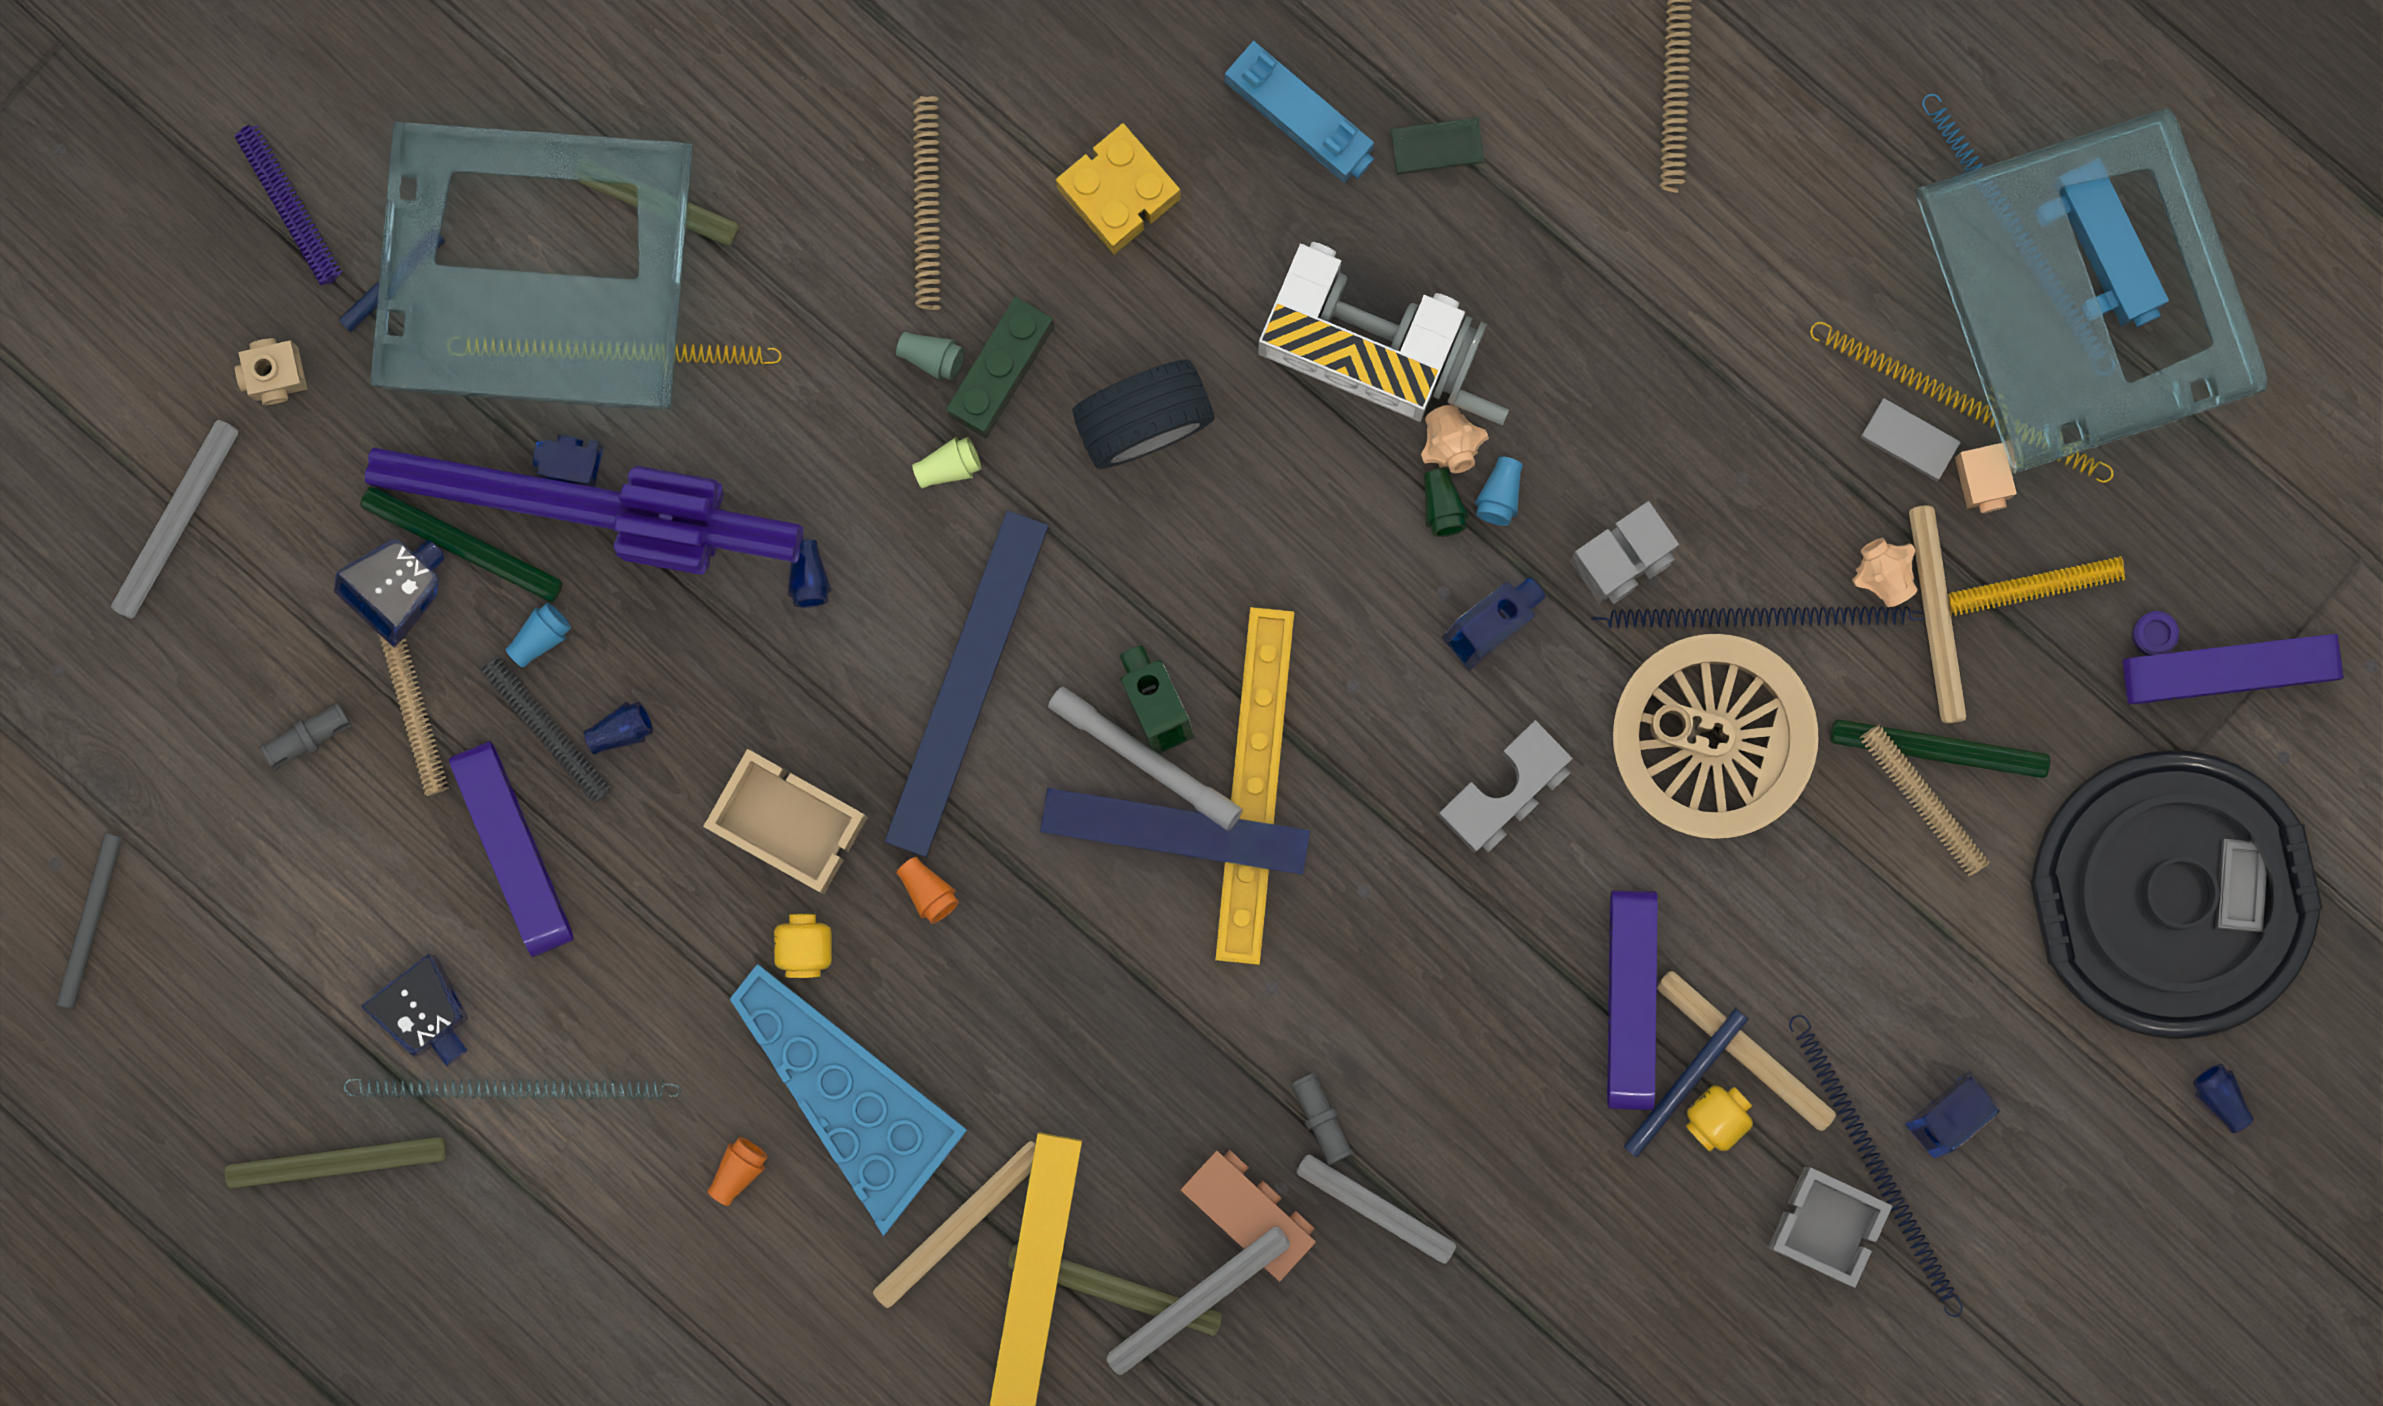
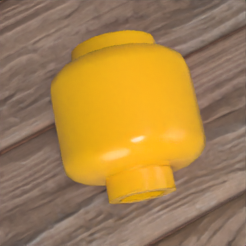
M789 914V923H782L776 926L774 929V964L777 968L785 970V977H821V970L831 965V928L824 923L816 922V914Z
M1713 1085L1688 1108L1687 1116L1690 1122L1686 1127L1709 1152L1714 1148L1720 1151H1728L1751 1130L1753 1121L1747 1111L1752 1107V1104L1736 1087L1727 1092L1721 1086Z

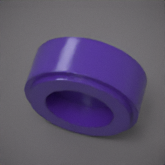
M2161 611L2149 612L2141 616L2134 624L2132 630L2133 642L2136 648L2147 656L2166 654L2178 642V625L2167 613Z

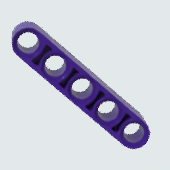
M2338 634L2157 654L2122 660L2128 704L2151 703L2344 679Z
M491 740L450 757L449 762L531 957H536L573 941L574 936L501 759Z
M1611 890L1607 1064L1608 1109H1654L1658 915L1656 891Z

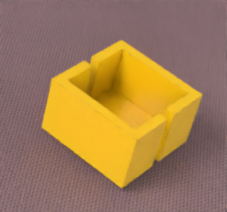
M1124 123L1093 147V160L1085 154L1056 178L1059 192L1113 255L1144 230L1143 220L1139 216L1143 210L1145 218L1152 224L1181 199L1180 188Z

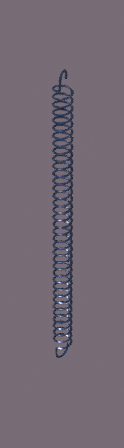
M1839 606L1836 614L1834 608L1830 607L1828 615L1825 607L1820 609L1819 614L1817 608L1813 607L1811 615L1808 607L1804 608L1803 615L1799 607L1796 608L1794 614L1791 607H1789L1786 617L1782 607H1780L1778 615L1774 607L1771 608L1769 615L1764 607L1761 617L1757 607L1754 609L1753 615L1747 607L1744 616L1742 609L1738 608L1736 617L1732 608L1729 609L1728 615H1726L1725 609L1722 608L1719 618L1715 608L1711 612V617L1707 608L1704 609L1702 616L1697 608L1694 613V619L1690 608L1686 612V617L1682 608L1679 609L1677 617L1675 610L1672 608L1669 613V619L1666 609L1662 610L1661 617L1658 610L1655 609L1652 619L1649 609H1646L1644 619L1640 609L1637 610L1636 617H1634L1633 610L1630 609L1627 620L1623 609L1619 613V619L1616 610L1613 609L1610 620L1603 617H1592L1591 620H1608V627L1611 628L1613 613H1615L1617 628H1620L1621 614L1623 612L1625 627L1628 628L1631 612L1633 626L1636 628L1638 613L1640 612L1642 628H1644L1648 611L1650 627L1653 628L1656 612L1659 628H1661L1663 613L1665 612L1667 627L1669 628L1673 611L1676 628L1679 624L1680 612H1682L1683 623L1686 628L1690 611L1692 627L1694 628L1697 611L1701 627H1703L1704 616L1707 611L1709 627H1711L1715 610L1717 626L1720 627L1723 610L1726 627L1729 624L1730 611H1732L1734 626L1736 627L1740 610L1744 627L1748 610L1751 626L1753 627L1755 611L1757 610L1759 626L1761 627L1765 609L1768 627L1770 626L1772 610L1774 611L1776 626L1779 625V616L1782 610L1784 626L1786 627L1789 609L1793 626H1795L1797 610H1799L1801 626L1804 625V616L1807 609L1809 625L1812 626L1815 609L1818 626H1820L1821 614L1824 609L1826 625L1828 626L1832 609L1836 626L1840 609L1843 625L1845 626L1846 614L1849 609L1851 625L1853 626L1856 608L1859 614L1860 625H1862L1864 609H1866L1868 625L1871 623L1873 608L1877 625H1879L1881 608L1884 614L1885 625H1887L1889 609L1892 612L1893 625L1896 624L1898 608L1902 625H1904L1906 608L1912 621L1923 620L1925 617L1912 618L1908 606H1905L1903 613L1900 606L1896 607L1895 613L1892 607H1888L1885 613L1884 607L1881 606L1878 614L1874 606L1871 607L1870 613L1866 606L1862 608L1861 613L1856 606L1853 610V615L1849 606L1845 609V613H1843V609ZM1912 611V613H1919L1925 615L1923 612Z
M1796 1015L1792 1017L1789 1022V1027L1792 1032H1794V1030L1792 1029L1791 1024L1793 1019L1797 1017L1804 1018L1807 1024L1809 1025V1028L1796 1038V1040H1801L1812 1036L1803 1044H1801L1800 1048L1815 1044L1813 1047L1807 1050L1804 1053V1055H1809L1811 1053L1820 1051L1808 1060V1062L1811 1063L1823 1059L1821 1062L1815 1065L1812 1068V1070L1828 1066L1816 1076L1822 1077L1824 1075L1832 1073L1829 1077L1823 1080L1820 1083V1085L1836 1081L1824 1091L1829 1092L1840 1088L1837 1092H1835L1833 1095L1829 1097V1100L1845 1095L1843 1098L1837 1101L1832 1107H1837L1849 1103L1844 1108L1839 1110L1837 1112V1115L1853 1110L1850 1114L1844 1117L1841 1120V1122L1857 1118L1845 1127V1129L1847 1130L1861 1125L1858 1129L1852 1132L1849 1135V1137L1865 1133L1853 1142L1854 1145L1869 1140L1866 1144L1860 1147L1857 1150V1152H1861L1863 1150L1874 1147L1872 1150H1870L1868 1153L1862 1156L1861 1159L1863 1160L1871 1156L1877 1155L1874 1159L1868 1162L1865 1165V1167L1882 1162L1880 1165H1878L1876 1168L1870 1171L1869 1174H1874L1876 1172L1885 1170L1881 1175H1879L1873 1180L1874 1182L1890 1177L1887 1181L1878 1186L1877 1189H1882L1884 1187L1894 1185L1881 1196L1884 1197L1898 1192L1895 1196H1893L1886 1202L1890 1204L1892 1202L1902 1200L1897 1205H1895L1890 1212L1906 1207L1902 1212L1897 1214L1894 1217V1219L1910 1215L1904 1221L1899 1223L1898 1226L1900 1227L1908 1223L1914 1222L1910 1227L1904 1230L1902 1234H1906L1908 1232L1919 1229L1916 1233H1914L1912 1236L1906 1239V1241L1908 1242L1916 1238L1923 1237L1917 1243L1912 1245L1910 1249H1914L1916 1247L1927 1244L1923 1249L1914 1254V1256L1916 1257L1924 1253L1931 1252L1925 1258L1920 1260L1918 1264H1922L1924 1262L1935 1259L1922 1271L1924 1272L1932 1268L1939 1267L1936 1271L1927 1276L1926 1279H1930L1932 1277L1944 1274L1938 1280L1933 1282L1930 1286H1935L1940 1283L1947 1282L1944 1286L1935 1291L1934 1294H1938L1940 1292L1952 1289L1949 1293L1940 1298L1939 1301L1956 1297L1961 1306L1960 1312L1957 1315H1951L1947 1311L1946 1307H1944V1310L1947 1313V1315L1951 1317H1958L1959 1315H1961L1963 1311V1306L1958 1295L1948 1296L1954 1291L1953 1287L1945 1288L1950 1283V1280L1940 1281L1946 1275L1945 1272L1937 1273L1942 1268V1265L1932 1266L1938 1260L1937 1257L1927 1259L1933 1254L1934 1250L1924 1251L1929 1246V1242L1919 1244L1921 1241L1925 1239V1235L1916 1236L1921 1231L1920 1227L1911 1229L1914 1225H1916L1917 1220L1907 1221L1913 1216L1912 1212L1903 1214L1909 1208V1205L1899 1206L1904 1202L1905 1198L1901 1197L1894 1199L1901 1193V1190H1895L1890 1192L1892 1189L1896 1187L1897 1183L1893 1182L1886 1184L1893 1178V1175H1887L1882 1177L1889 1170V1168L1886 1167L1878 1169L1884 1164L1885 1161L1879 1160L1874 1162L1880 1156L1881 1153L1870 1154L1876 1149V1145L1865 1147L1872 1141V1138H1866L1861 1140L1868 1134V1131L1864 1130L1857 1132L1864 1126V1123H1858L1853 1125L1855 1122L1859 1120L1860 1116L1856 1115L1849 1117L1856 1111V1108H1850L1845 1110L1848 1106L1851 1105L1852 1101L1849 1100L1840 1103L1848 1096V1093H1842L1837 1095L1840 1091L1843 1090L1844 1086H1837L1832 1088L1840 1081L1839 1078L1827 1081L1833 1075H1835L1836 1071H1829L1824 1073L1831 1067V1063L1819 1066L1828 1058V1056L1816 1058L1823 1052L1824 1049L1820 1048L1811 1051L1819 1044V1041L1808 1043L1815 1037V1034L1803 1036L1811 1029V1024L1809 1023L1808 1019L1803 1015Z

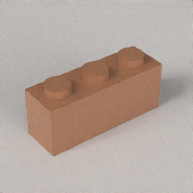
M1216 1150L1181 1188V1191L1243 1249H1246L1273 1227H1279L1284 1231L1290 1241L1289 1248L1264 1267L1280 1282L1316 1243L1309 1236L1315 1228L1297 1211H1294L1290 1217L1277 1206V1203L1282 1198L1263 1180L1255 1186L1243 1175L1249 1167L1231 1150L1224 1156Z

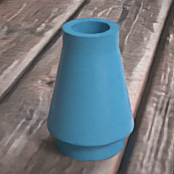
M1509 457L1497 458L1492 473L1475 501V505L1478 507L1476 512L1478 518L1491 524L1508 526L1512 517L1517 516L1520 474L1523 467L1521 462Z
M546 603L541 609L535 607L512 643L505 650L513 661L524 668L532 660L566 640L565 634L571 629V625L551 604Z

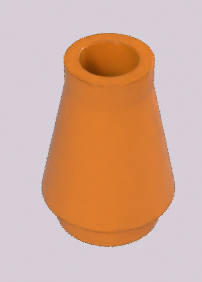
M917 857L909 859L897 870L896 874L902 880L922 919L927 918L931 924H935L945 918L959 904L958 899L954 896L956 890L922 864Z
M738 1137L734 1144H728L707 1193L719 1203L729 1206L734 1198L765 1170L764 1162L768 1158L767 1154L753 1142L743 1137Z

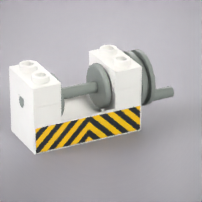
M1312 242L1310 247L1300 243L1260 337L1258 355L1419 422L1423 418L1436 387L1433 397L1440 399L1442 392L1450 394L1447 403L1503 426L1509 409L1461 389L1487 327L1486 323L1481 322L1478 329L1470 327L1473 318L1466 316L1461 327L1465 311L1458 309L1459 302L1439 293H1435L1433 298L1424 295L1419 308L1415 303L1409 304L1400 325L1341 302L1340 299L1348 278L1345 274L1340 273L1342 260L1335 258L1336 251L1316 242ZM1334 317L1392 341L1391 347L1331 323L1332 318Z

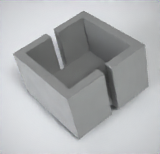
M1649 501L1615 524L1616 529L1611 532L1609 529L1605 530L1576 550L1569 560L1599 604L1609 598L1614 605L1635 590L1639 585L1635 580L1636 578L1645 573L1650 580L1668 568L1675 560L1672 554L1679 546V543Z
M1804 1167L1788 1201V1204L1794 1206L1795 1210L1793 1214L1783 1212L1767 1248L1849 1287L1856 1288L1872 1252L1858 1245L1862 1238L1876 1243L1892 1209V1205L1811 1167Z

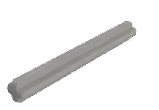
M217 420L214 423L111 604V608L115 612L126 618L132 619L135 617L238 436V430L222 420Z
M1279 1227L1270 1229L1110 1351L1106 1360L1112 1370L1118 1375H1123L1285 1252L1290 1246V1241L1284 1231Z

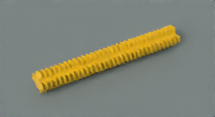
M2119 556V558L2114 557V560L2109 558L2108 560H2103V562L2098 561L2092 562V564L2087 563V565H2076V568L2070 567L2065 568V570L2060 569V571L2054 570V572L2034 574L2033 576L2022 577V579L2016 578L2014 580L2011 579V581L1996 582L1995 585L1989 584L1984 585V587L1979 586L1977 588L1973 587V589L1968 588V590L1948 593L1951 617L1952 612L1957 616V611L1960 612V615L1963 614V610L1968 614V609L1973 613V609L1976 608L1978 612L1979 607L1983 611L1985 605L1987 609L1990 608V604L1995 608V603L2000 607L2001 602L2006 606V601L2009 602V605L2012 604L2011 600H2014L2016 604L2018 598L2022 602V598L2024 597L2025 601H2027L2028 596L2033 600V595L2038 599V594H2041V598H2043L2044 593L2049 597V592H2052L2053 596L2055 591H2057V594H2060L2061 589L2065 593V589L2067 588L2068 592H2070L2071 587L2076 591V586L2081 590L2082 585L2086 589L2087 584H2089L2091 588L2093 586L2092 583H2095V586H2097L2098 581H2100L2101 585L2104 584L2103 580L2108 584L2109 579H2111L2113 583L2114 578L2119 582V577H2122V581H2124L2123 559Z

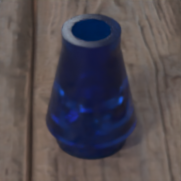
M810 539L802 540L799 558L796 563L791 562L788 596L793 598V605L795 607L810 608L828 603V593L832 589L818 551L817 541Z
M639 701L633 704L625 702L593 727L584 730L583 734L590 751L596 755L602 751L645 742V737L653 733V726L646 709Z
M2218 1064L2201 1073L2193 1081V1085L2197 1090L2195 1096L2227 1125L2231 1133L2239 1132L2253 1122L2254 1117L2247 1107L2232 1070L2227 1071L2223 1064Z

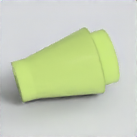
M955 437L923 460L912 464L915 477L923 489L930 485L973 478V473L981 470V463L970 438L966 437L959 440Z

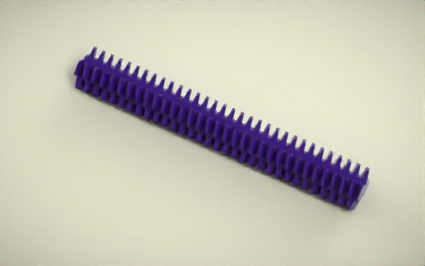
M248 124L242 127L241 131L235 134V139L251 167L254 168V172L259 181L262 182V186L268 196H270V200L276 210H278L279 215H281V219L286 224L287 229H289L310 269L313 271L316 279L319 280L318 283L320 285L333 283L338 278V275L342 273V270L335 271L340 266L333 267L337 261L330 262L334 259V256L327 257L331 254V252L325 253L329 247L322 248L326 242L319 243L323 240V238L317 239L321 235L320 233L314 235L318 228L312 230L311 228L315 226V223L309 225L308 223L313 220L309 219L306 221V218L310 215L303 216L307 209L300 210L304 205L298 206L302 202L301 200L295 202L299 196L292 197L296 191L290 192V190L294 187L287 188L291 182L284 183L288 177L281 178L286 173L279 174L283 168L276 169L280 163L273 164L278 159H270L275 154L268 155L272 149H265L270 145H262L267 140L260 141L264 135L257 136L261 130L254 131L259 126L252 127Z

